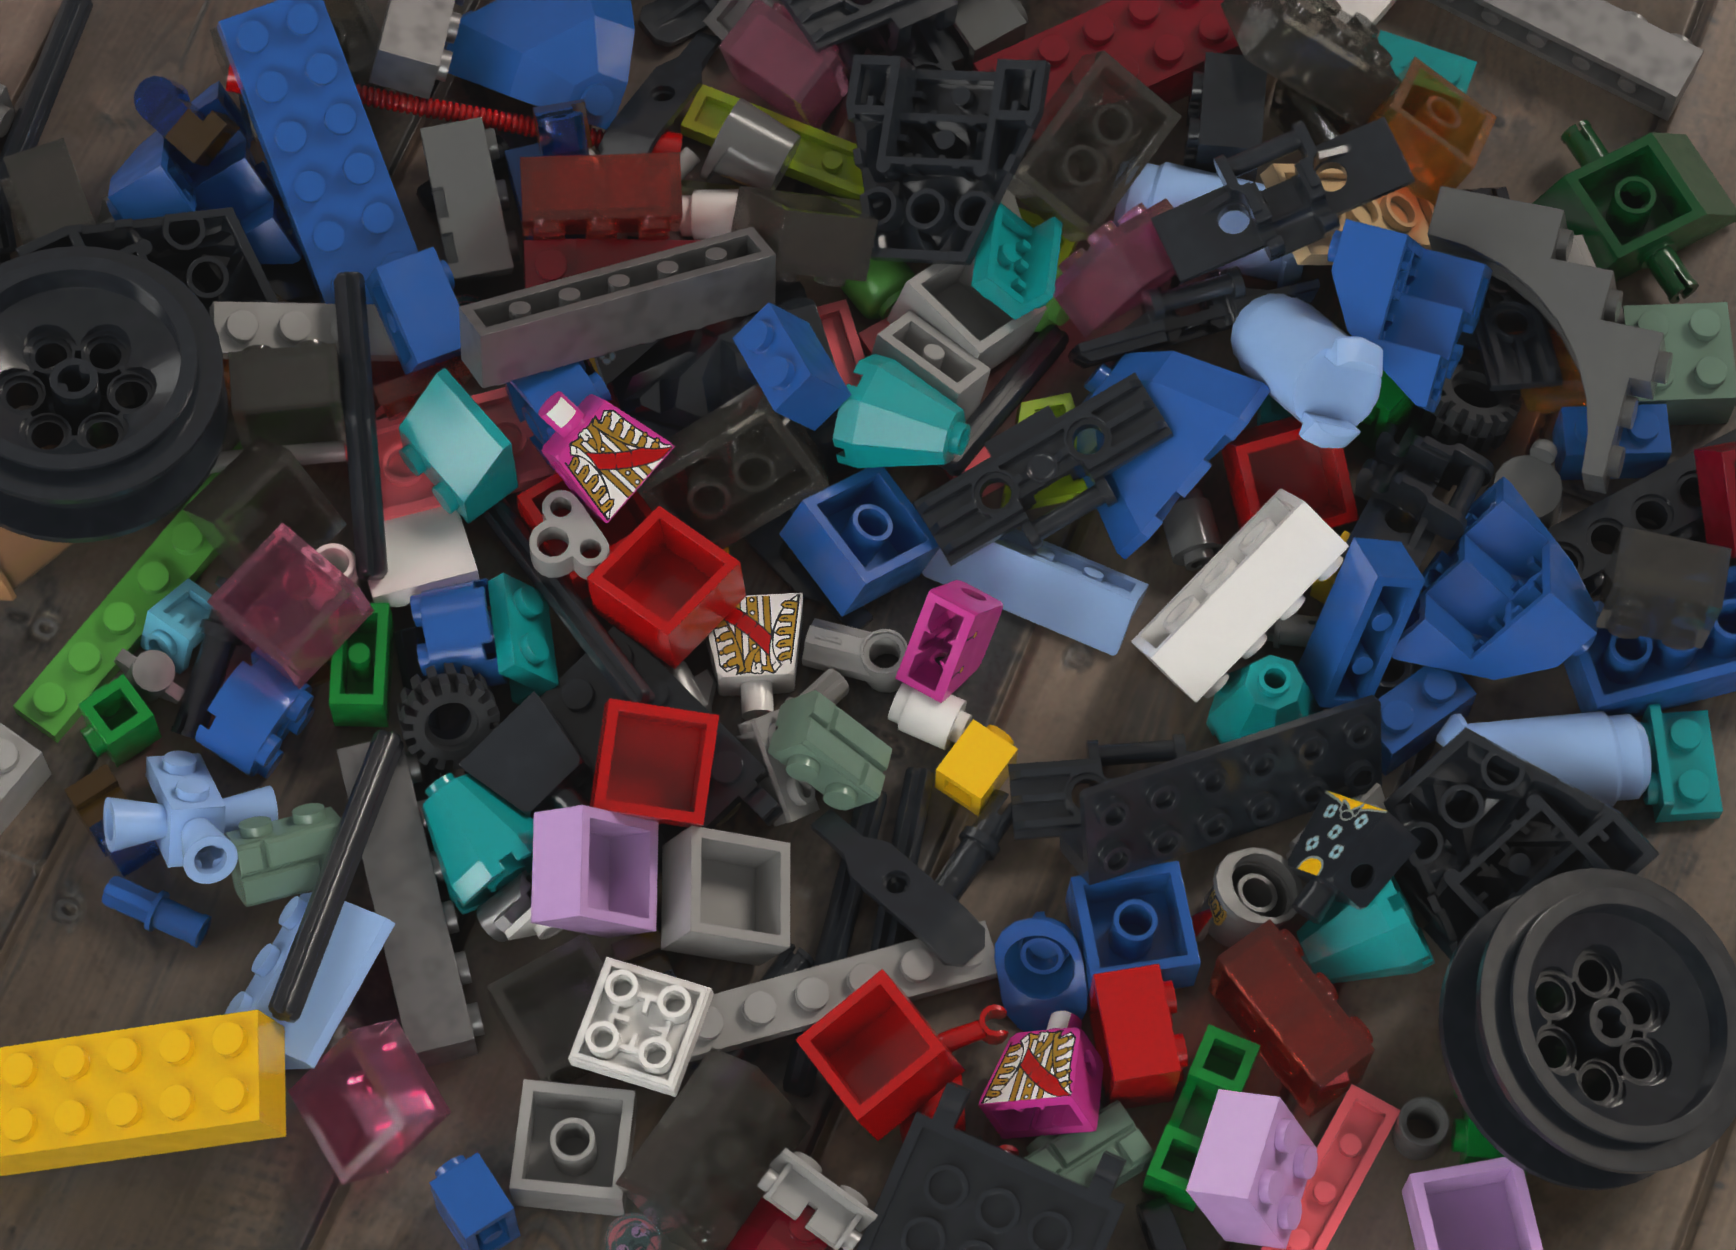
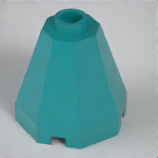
M873 354L858 361L853 373L863 376L858 386L846 385L851 396L838 409L833 433L834 446L844 449V451L836 454L838 463L855 468L944 465L953 461L955 455H962L969 442L971 427L969 424H966L964 410L895 359Z
M1268 655L1228 673L1229 679L1214 696L1206 725L1213 736L1214 734L1216 735L1219 743L1223 744L1323 711V708L1318 705L1301 670L1293 661Z
M448 773L426 789L425 793L429 798L423 803L422 811L449 897L462 915L476 910L496 894L497 890L506 886L524 870L528 873L532 871L533 818L524 814L470 774L455 778L452 773Z
M1395 876L1390 879L1373 901L1364 909L1359 910L1350 905L1335 901L1319 924L1308 920L1296 932L1300 945L1292 948L1306 978L1316 974L1318 980L1323 985L1417 973L1435 964L1428 942L1421 927L1418 928L1413 917L1414 913Z

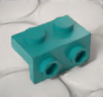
M1000 202L976 253L971 286L1014 320L1035 308L1038 309L1045 306L1054 296L1056 288L1055 282L1063 223L1056 217H1052L1032 228Z
M502 573L488 581L498 672L509 678L512 702L520 705L532 692L541 696L547 690H551L559 685L548 602L538 589Z

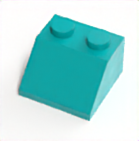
M443 368L434 376L399 426L403 446L399 450V454L407 467L416 476L424 473L435 485L432 488V492L440 505L449 514L457 511L469 524L519 487L512 443L449 371Z

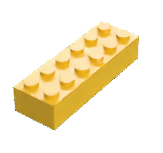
M259 1010L0 1047V1176L286 1137L284 1026Z

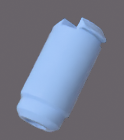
M1139 161L1129 167L1123 177L1113 221V229L1120 241L1142 246L1145 253L1168 258L1153 227L1151 218L1222 187L1223 184L1218 173L1169 162L1159 166ZM1236 178L1240 185L1248 182L1253 183V181ZM1255 182L1259 191L1266 189L1264 184ZM1229 211L1221 217L1219 226L1226 233L1237 234L1247 228L1250 220L1243 212ZM1263 248L1217 269L1222 270L1238 266L1242 275L1278 282L1277 288L1301 281L1304 265H1297L1292 252L1270 262Z
M1268 293L1253 299L1241 310L1232 328L1231 345L1233 354L1239 360L1240 367L1249 378L1264 382L1270 389L1268 395L1302 423L1299 432L1302 439L1320 448L1346 447L1361 433L1356 426L1370 414L1379 398L1383 374L1382 348L1363 337L1347 335L1312 305L1298 298H1291L1285 294Z
M1603 711L1470 724H1467L1462 714L1450 715L1435 740L1444 747L1466 727L1611 807L1617 801L1639 799L1647 789L1651 779V753L1648 736L1642 724L1630 714L1608 716Z

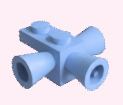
M179 750L168 752L164 756L146 757L145 776L158 803L107 797L103 810L104 834L110 852L156 840L168 868L183 866L185 873L190 879L202 884H211L223 880L234 870L237 864V849L224 835L226 832L238 830V825L241 821L252 817L266 816L271 818V821L278 820L276 796L270 785L222 798L201 754Z

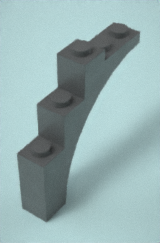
M1441 186L1427 233L1431 249L1486 264L1493 270L1492 276L1507 283L1534 305L1562 338L1580 374L1586 397L1588 435L1582 467L1585 490L1606 494L1610 477L1618 479L1623 468L1626 448L1619 446L1623 428H1633L1639 398L1637 397L1653 400L1657 383L1666 384L1669 378L1673 353L1666 352L1664 333L1614 323L1617 322L1620 314L1623 291L1616 289L1614 271L1567 262L1572 249L1574 231L1567 228L1564 210Z

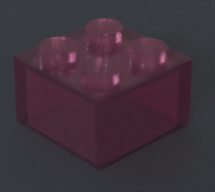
M754 0L719 45L734 79L787 117L819 129L848 92L849 82L844 71L846 65L837 55L839 48L837 45L816 52L801 29L796 26V22L784 6L775 2L770 7L761 0Z
M1166 198L1148 209L1143 203L1136 205L1117 221L1119 223L1118 227H1116L1112 220L1107 222L1087 238L1091 245L1087 251L1084 248L1077 250L1058 266L1063 274L1056 279L1054 298L1085 338L1142 304L1141 291L1155 287L1161 288L1176 274L1151 222L1152 217L1173 208Z
M284 523L259 546L207 601L230 631L299 690L374 612V609L358 585Z
M396 1019L350 1030L318 1061L315 1068L310 1069L288 1090L342 1185L389 1172L452 1113Z

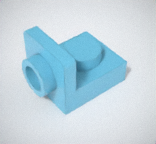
M189 578L147 611L140 642L141 647L145 651L159 650L166 653L174 663L175 672L181 674L189 667L193 648L203 641L205 634L200 633L202 629L200 624L202 619L209 617L215 597Z

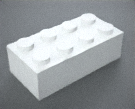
M1280 488L1131 642L1176 687L1197 703L1202 696L1210 698L1225 685L1229 679L1227 671L1241 657L1243 659L1250 658L1264 645L1267 640V635L1264 633L1279 618L1281 620L1288 619L1302 606L1305 601L1303 593L1317 579L1324 581L1337 571L1344 560L1341 554L1349 545L1305 501Z

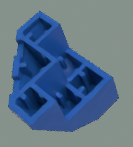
M495 0L476 11L471 10L461 16L454 44L445 42L444 46L445 50L453 52L448 73L538 107L584 99L588 124L607 130L617 116L628 83L635 34L631 0Z
M220 81L208 87L143 141L110 179L109 200L106 201V204L114 220L130 218L136 220L163 217L166 214L232 207L260 264H294L302 259V252L289 218L277 201L281 197L270 168L264 161L256 164L250 151L251 141L256 138L248 121ZM188 108L200 111L206 116L212 110L226 114L240 127L208 167L192 163L165 138Z
M1346 219L1343 230H1336L1332 236L1328 250V261L1333 262L1331 272L1347 331L1352 336L1363 337L1379 345L1383 350V370L1416 406L1434 413L1441 400L1445 378L1451 379L1463 354L1464 346L1456 343L1462 332L1473 334L1479 322L1493 270L1484 263L1425 249L1408 234Z
M1176 351L1125 353L1111 367H1108L1104 362L1100 364L1088 378L1083 387L1090 393L1083 402L1129 375L1136 373L1173 433V437L1104 477L1118 502L1110 507L1105 503L1098 507L1097 510L1117 554L1126 560L1155 533L1180 496L1185 498L1211 468L1212 464L1208 461L1229 442L1234 441L1247 426L1270 393L1269 387L1264 382ZM1085 429L1077 435V451L1082 454H1094L1104 444V435L1097 429ZM1089 476L1083 477L1087 488L1094 485Z
M1503 476L1473 502L1465 517L1467 527L1449 553L1446 554L1443 550L1438 551L1422 575L1426 580L1422 587L1423 592L1418 596L1392 654L1393 659L1498 680L1558 667L1571 655L1576 657L1583 654L1594 642L1597 634L1596 606L1572 560L1512 483Z

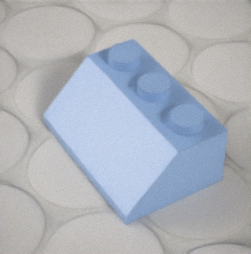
M312 892L302 893L299 897L295 896L288 902L280 915L279 924L282 925V928L274 942L263 947L255 958L251 969L255 975L245 992L241 991L233 998L225 1014L251 1010L261 1011L284 1026L285 1070L315 1068L395 926L394 922L379 914L344 901L300 1018L294 1023L279 1021L272 1017L268 1005Z

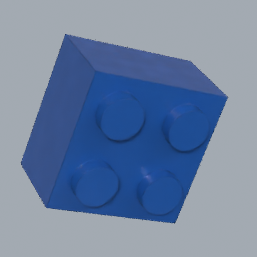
M884 467L866 468L802 500L779 533L842 617L919 577L940 549L919 512Z
M1179 861L1153 864L1090 886L1081 875L1070 878L1065 902L1071 930L1074 932L1082 952L1088 998L1093 974L1160 964L1163 981L1172 980L1174 989L1194 986L1201 961Z

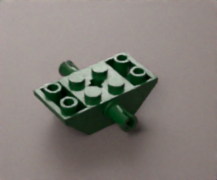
M1588 120L1579 122L1580 131L1576 124L1569 127L1562 134L1561 141L1568 147L1580 168L1564 175L1532 204L1564 210L1567 228L1573 230L1574 235L1582 234L1595 266L1614 271L1615 282L1641 269H1649L1671 304L1680 301L1679 294H1681L1683 299L1689 297L1697 290L1699 284L1693 279L1676 252L1736 222V207L1686 134L1651 132L1609 153Z

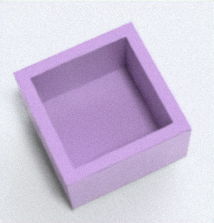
M586 805L535 812L531 923L605 938L655 932L657 923L659 822Z
M1218 1089L1186 1191L1225 1241L1286 1249L1291 1231L1298 1227L1301 1220V1199L1307 1180L1314 1176L1317 1168V1148L1281 1097Z
M1506 1157L1409 1174L1402 1189V1195L1415 1250H1543L1524 1170Z

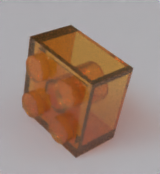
M1414 57L1380 96L1367 124L1385 117L1415 178V183L1408 185L1407 188L1415 196L1426 199L1435 206L1441 186L1456 189L1474 169L1497 117L1425 63Z

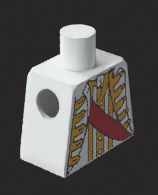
M803 593L748 595L705 638L714 678L717 681L718 693L721 696H741L742 718L745 720H751L773 712V694L794 691L803 624Z

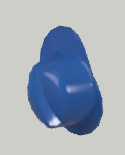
M1045 911L1036 912L1032 918L1015 921L1002 930L995 943L994 960L1001 1000L1007 1011V1016L1024 1032L1042 1031L1047 1029L1050 1016L1056 1011L1073 1013L1082 1021L1088 1007V988L1082 952L1074 932L1063 922L1046 917Z

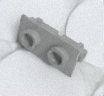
M780 709L737 724L741 735L736 736V739L769 772V777L764 778L759 785L778 802L784 812L773 823L774 827L793 822L820 810L815 798V788L807 782L799 781L789 776L786 772V766L768 753L773 732L778 729L775 724Z
M787 1148L771 1162L769 1166L772 1168L767 1170L757 1184V1187L765 1192L763 1195L765 1200L772 1203L794 1220L800 1216L806 1205L816 1210L804 1228L834 1250H838L840 1247L844 1250H853L862 1237V1234L859 1232L863 1231L878 1216L867 1208L868 1202L859 1192L845 1185L837 1186L821 1174L822 1168L814 1159L801 1152L792 1153Z

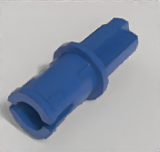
M113 876L103 891L102 903L105 906L144 923L146 931L152 932L154 929H158L190 943L195 948H198L204 941L211 925V916L201 914L170 899L169 892L161 890L159 893H156L121 876Z

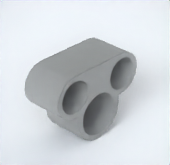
M556 490L545 497L542 503L543 522L533 529L529 537L532 564L541 575L549 578H559L575 571L581 578L587 580V577L610 555L608 541L573 493L566 490ZM559 509L570 511L564 517H558L553 514L554 511ZM551 539H559L568 544L566 551L558 556L544 555L538 548L542 543ZM589 550L600 552L595 558H586L582 555Z

